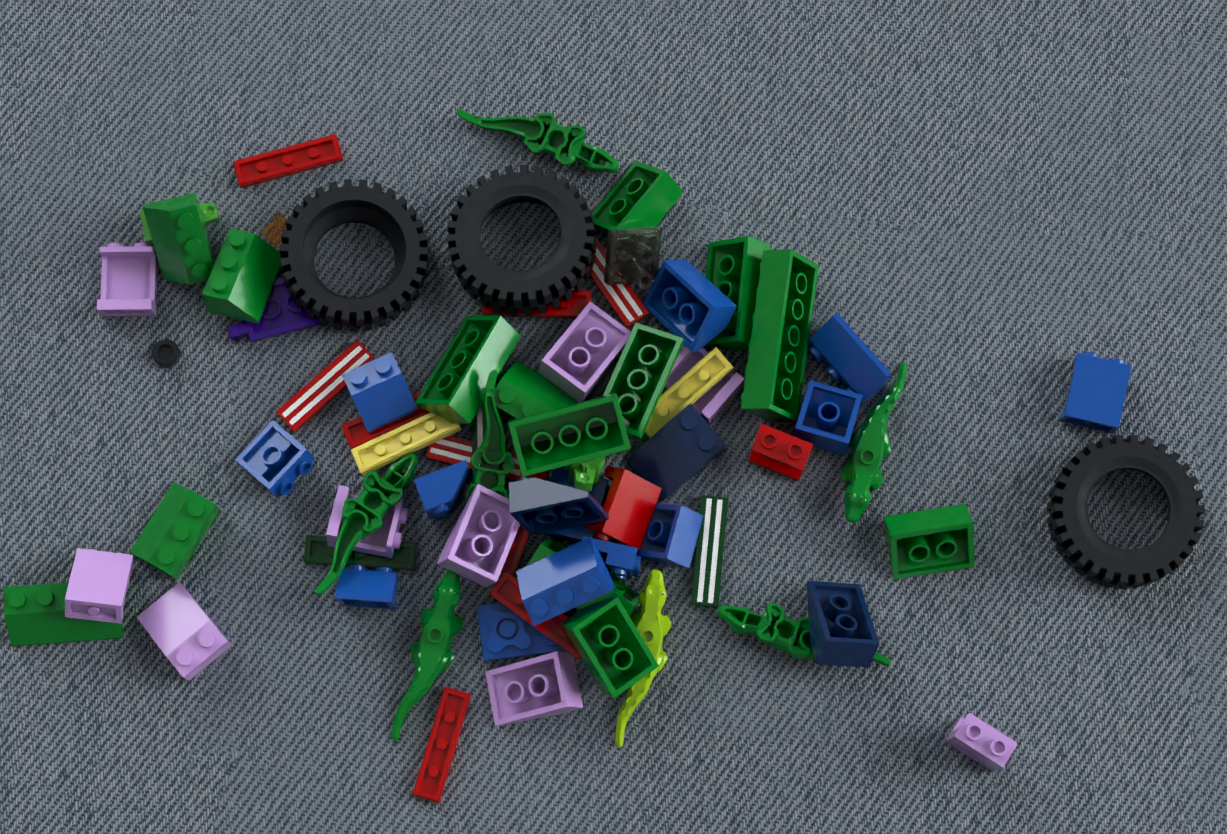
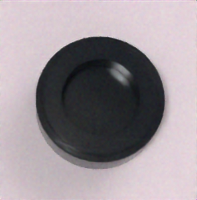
M164 339L154 345L152 356L159 366L170 368L179 362L181 352L174 341Z

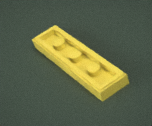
M717 347L660 395L645 430L650 438L689 404L693 405L734 369L733 365Z
M428 413L351 449L360 473L364 476L368 472L377 470L404 457L408 453L420 450L462 429L458 423H451L433 413Z

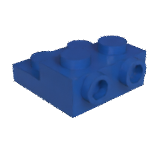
M272 420L235 460L276 498H279L281 495H287L292 491L294 487L293 482L300 474L305 475L310 472L313 467L312 462L316 458Z
M593 538L602 559L606 561L605 566L611 578L626 580V577H638L641 557L637 556V548Z

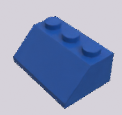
M686 259L663 261L643 303L674 335L684 338L683 344L692 352L700 350L726 329L737 307Z
M837 312L809 339L808 347L810 349H808L811 357L816 362L821 361L827 367L826 373L834 382L839 381L845 390L863 395L860 406L886 385L891 375L890 371Z
M592 536L516 571L521 599L533 626L606 594L615 588Z

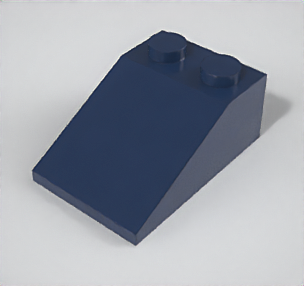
M689 404L640 447L627 462L639 477L662 488L658 498L662 503L725 451L726 445L696 409Z
M524 477L519 479V481L509 483V513L530 535L609 520V514L587 491L535 477Z
M808 581L807 599L810 643L816 663L819 665L870 667L878 649L879 641L860 584Z

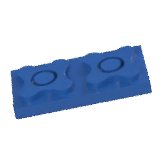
M494 603L477 606L484 662L565 651L503 604ZM574 608L564 612L569 618L577 613Z

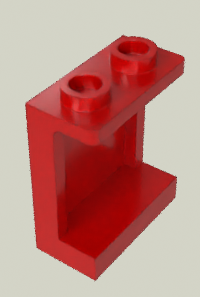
M761 423L748 462L799 481L813 444Z
M607 466L603 476L613 482L603 509L609 514V520L600 521L597 524H586L585 528L594 532L593 538L608 542L610 540L613 543L635 547L637 550H640L662 488L626 469Z

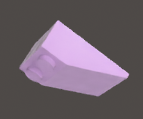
M589 302L541 360L538 372L579 403L583 402L623 350L631 331L592 302Z
M477 484L452 529L437 564L484 587L497 583L520 526L517 520L509 513V499Z
M181 582L177 583L136 617L173 666L188 681L232 646Z
M556 651L485 671L495 726L558 715L583 708L574 657L569 653Z

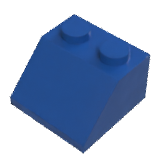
M392 352L342 374L368 433L418 410Z
M810 380L795 427L794 437L812 443L813 447L846 456L863 395Z
M466 460L414 479L429 520L435 518V521L445 519L451 515V511L456 509L471 476Z
M657 503L640 550H637V556L668 566L689 568L703 515L682 505Z
M349 565V569H344L340 574L335 595L340 605L396 610L399 576L397 573H393L392 568L377 567L376 571H365V566Z

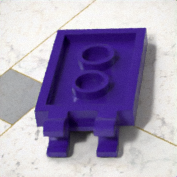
M281 278L277 279L259 324L241 320V324L231 325L227 328L231 341L240 340L249 335L252 343L322 324H320L319 317L310 318L307 316L306 308L301 310L296 305V298H291L288 286L285 285L284 279Z

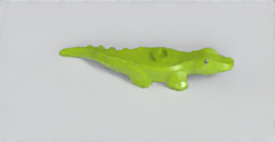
M652 570L649 573L640 592L641 612L637 613L634 611L630 616L659 667L629 687L617 719L615 743L618 747L623 746L625 726L631 713L648 692L654 676H656L668 660V656L662 650L663 638L670 630L671 621L667 615H661L662 607L666 601V590L663 574L660 570Z

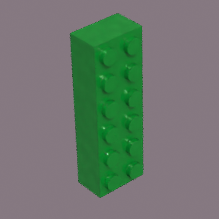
M792 249L763 250L762 261L760 262L759 284L756 289L755 313L752 317L753 327L749 341L748 363L745 368L744 391L741 395V409L768 422H797L800 409L819 265Z

